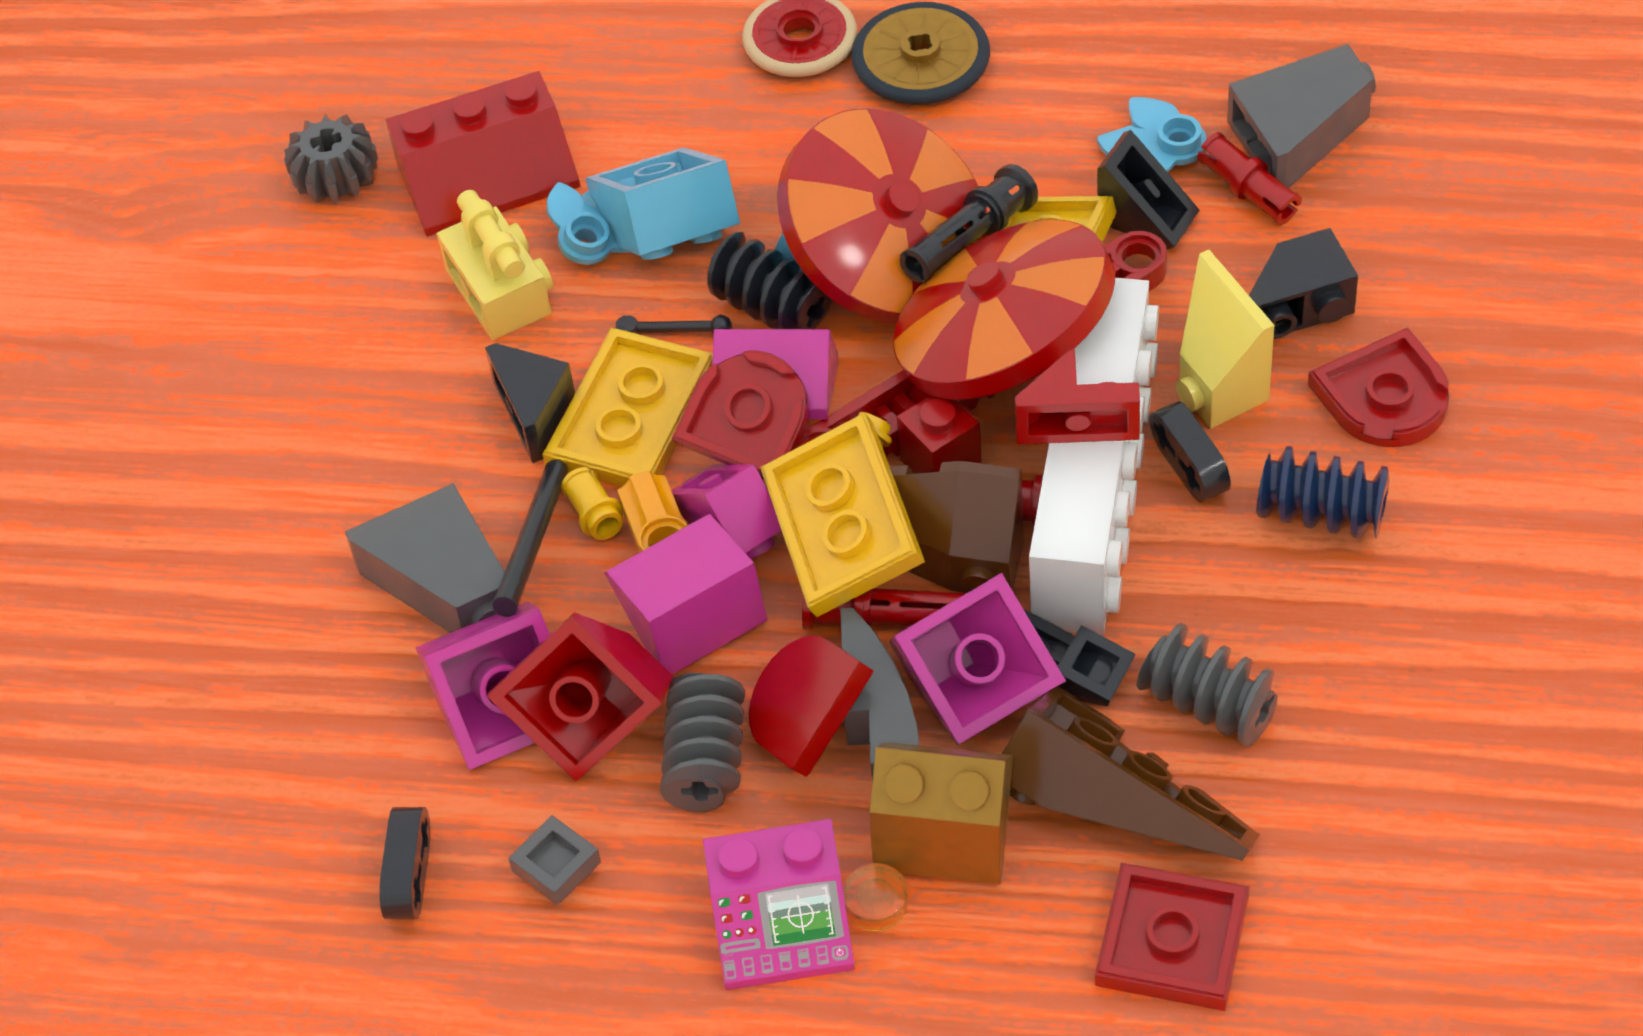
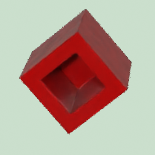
M930 395L897 416L900 460L904 465L910 467L913 474L939 472L942 462L966 461L982 464L980 423L957 400L942 399Z

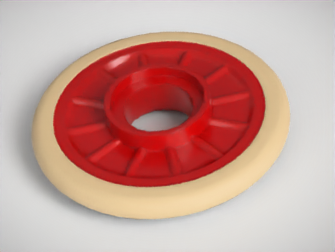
M767 0L758 6L748 17L743 28L742 41L749 58L762 69L786 77H806L820 74L835 67L849 55L857 36V25L851 11L838 0ZM801 28L813 32L810 36L803 39H792L787 36L789 32Z

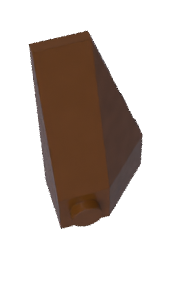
M966 461L942 462L939 472L913 474L908 465L890 466L925 560L924 563L908 572L948 590L963 593L972 591L1002 573L1013 591L1024 543L1022 470Z
M1059 686L1051 689L1027 710L1002 753L1013 755L1010 796L1027 805L1037 803L1045 809L1243 861L1260 835L1203 790L1190 785H1185L1180 789L1171 782L1173 777L1167 770L1169 766L1167 762L1154 752L1145 755L1137 751H1131L1119 741L1125 732L1123 728Z

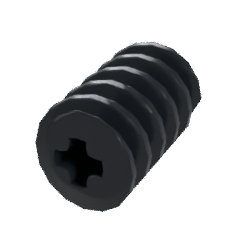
M735 232L728 236L711 258L707 274V285L710 293L719 300H727L735 309L744 310L753 319L762 320L771 329H815L825 318L833 303V300L815 286L803 270L800 271V266L796 260L789 258L783 261L782 254L778 250L773 248L765 251V245L758 239H752L746 243L744 232Z

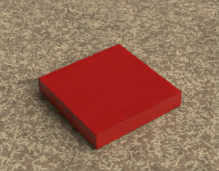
M1121 863L1095 971V986L1226 1011L1250 886Z

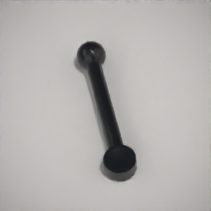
M626 315L620 317L615 324L616 329L636 334L660 332H712L714 334V329H732V322L725 315H718L712 320L647 322H637L635 317Z

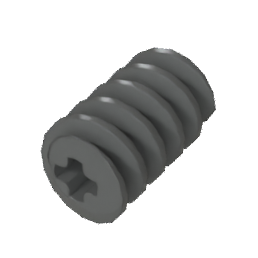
M1183 623L1177 624L1168 636L1164 635L1148 653L1138 674L1136 687L1139 690H1147L1151 687L1152 695L1161 702L1173 699V706L1182 713L1191 712L1194 709L1195 718L1204 725L1211 724L1216 720V729L1221 734L1230 736L1238 732V741L1246 747L1251 746L1267 728L1277 705L1278 695L1275 691L1271 690L1274 671L1266 668L1255 680L1249 678L1253 663L1250 658L1245 656L1231 669L1227 667L1231 653L1229 647L1221 646L1210 658L1206 656L1209 644L1208 636L1204 634L1199 635L1188 647L1185 645L1188 631L1187 625Z
M695 672L682 674L672 679L666 700L668 711L664 726L666 730L663 742L665 754L662 760L661 771L663 776L661 777L660 793L664 800L674 807L692 812H708L721 806L724 803L725 794L732 793L739 787L741 774L737 768L741 764L742 753L738 747L743 739V731L739 726L743 723L744 710L741 704L744 703L745 689L740 682L719 674Z

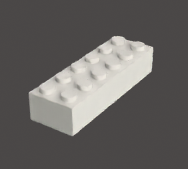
M1115 278L1113 295L1106 311L1089 335L1075 348L1077 385L1098 384L1102 382H1139L1140 432H1142L1143 423H1148L1152 393L1151 388L1143 386H1149L1150 378H1155L1157 369L1158 343H1149L1148 340L1156 341L1159 306L1149 305L1148 280ZM1140 433V440L1049 443L1029 554L1031 613L1069 633H1077L1082 625L1104 636L1108 612L1119 613L1122 594V577H1119L1121 564L1127 563L1130 528H1127L1128 517L1134 516L1137 480H1134L1136 469H1141L1144 434Z

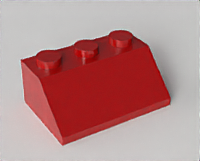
M540 71L385 119L397 166L426 237L462 222V210L457 204V198L466 190H474L481 200H487L492 207H497L501 213L548 198L551 190L558 182L566 184L573 189L581 187L556 106Z

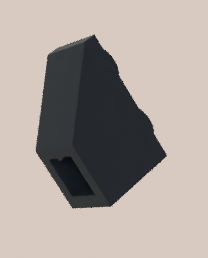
M1327 228L1277 243L1249 296L1274 324L1273 339H1279L1291 332L1321 323L1335 322L1344 316L1354 314L1358 274L1332 229Z

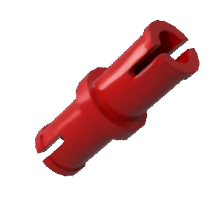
M1220 132L1212 134L1202 144L1201 148L1210 154L1207 155L1205 152L1199 151L1197 160L1228 182L1231 193L1237 198H1248L1272 217L1278 225L1286 223L1297 212L1298 209L1290 203L1292 202L1294 205L1299 206L1301 205L1302 197L1268 172L1269 166L1259 157L1250 158L1228 141Z

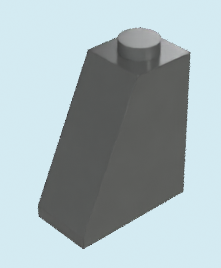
M1346 44L1230 83L1227 123L1250 158L1259 157L1269 166L1268 172L1289 188L1369 118L1371 94L1376 90L1375 77L1370 66L1366 62L1361 63L1350 46Z
M454 483L345 531L355 566L361 576L448 632H454L497 614L493 609V601L505 571Z

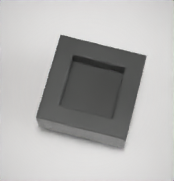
M553 815L508 858L512 872L556 905H559L601 863L598 848Z

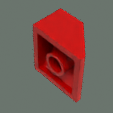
M574 612L490 690L487 697L577 782L662 704L674 676L631 634Z

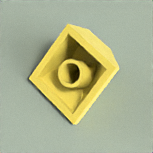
M1209 249L1200 253L1198 257L1180 351L1179 380L1176 382V390L1181 402L1186 405L1190 412L1196 411L1207 426L1212 429L1269 401L1274 324Z

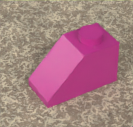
M713 464L671 490L680 514L689 524L711 514L750 559L769 550L774 545L771 537L782 531L768 489L754 464Z

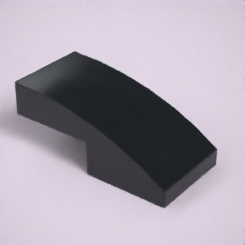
M1024 609L1066 680L1058 686L1083 702L1108 706L1136 654L1082 625L1074 636Z

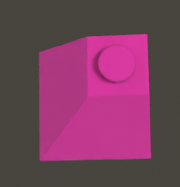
M1002 573L898 633L889 641L920 696L957 745L1066 681Z

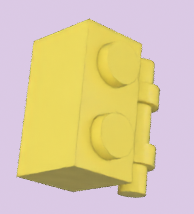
M474 190L462 192L457 198V204L462 210V222L436 234L445 270L493 341L552 314L547 291L554 287L553 281L541 258L532 260L528 254L530 250L527 240L517 223L509 225L498 208L492 207L487 200H481Z

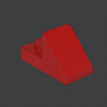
M1075 349L1065 353L1015 396L1017 444L1140 440L1139 382H1102L1098 384L1077 385Z

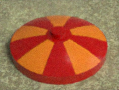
M869 108L851 109L833 114L818 122L793 147L781 170L777 190V208L780 225L787 245L798 265L815 286L837 304L853 313L875 321L897 324L907 301L922 284L911 280L904 273L899 261L900 254L914 246L939 224L963 208L966 195L972 189L979 186L971 171L953 148L927 127L906 116L890 111ZM967 222L963 225V228L967 229L971 225ZM953 233L941 242V246L944 247L953 240L956 234ZM983 234V235H982L981 237H979L976 241H978V240H980V239H982V238H984V237H986V236H988V235Z
M1037 220L1011 226L990 234L964 248L945 265L932 273L916 289L903 308L895 327L893 347L896 359L917 389L925 394L942 399L961 400L979 398L1022 384L1046 371L1065 353L1075 349L1097 325L1113 295L1115 286L1113 262L1098 236L1084 225L1072 221Z

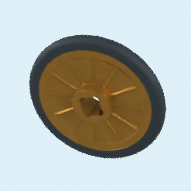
M936 2L906 3L879 13L859 31L852 48L854 70L858 78L868 89L885 99L914 105L942 102L965 92L983 75L990 57L989 40L979 22L968 13L956 7Z

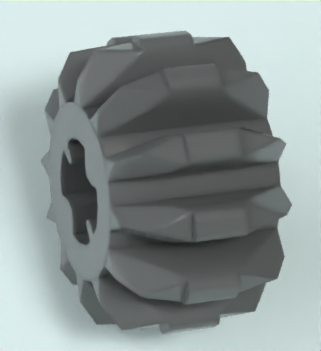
M325 113L321 122L314 124L304 120L302 132L289 134L290 143L288 144L289 147L284 150V162L287 172L290 174L292 184L297 188L299 194H308L315 203L320 202L326 197H331L337 204L340 196L350 194L358 197L360 186L373 184V170L378 168V155L375 144H372L370 133L365 129L363 123H353L347 114L341 116L336 121H332Z

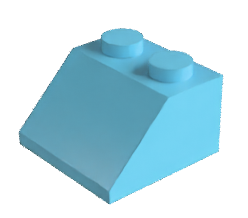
M682 147L585 178L588 190L602 216L608 223L609 229L619 247L641 256L643 260L667 256L674 251L672 245L688 240L695 244L717 240L723 236L722 229L740 224L726 160Z

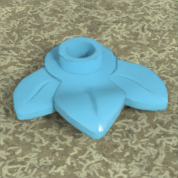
M1131 97L1129 99V114L1132 125L1097 136V145L1107 156L1121 135L1128 130H1132L1167 172L1175 165H1185L1197 161L1198 152L1206 151L1201 146L1207 139L1205 131L1195 118L1179 114L1177 108L1168 102L1145 97Z
M560 182L553 187L547 199V214L559 229L557 242L560 251L566 258L578 264L592 265L603 261L610 253H629V251L619 247L590 191L581 195L573 188ZM580 240H587L590 243H585Z

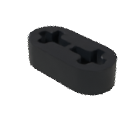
M1177 401L1150 413V428L1158 448L1197 501L1202 502L1230 490V475L1222 455L1184 403Z
M392 807L390 811L379 886L380 909L384 919H418L420 916L430 850V818L426 807Z

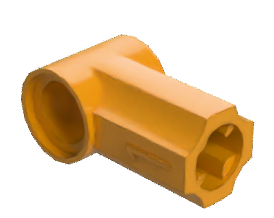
M650 470L630 476L627 483L617 489L618 499L622 505L639 552L688 526L682 519L665 475H656Z

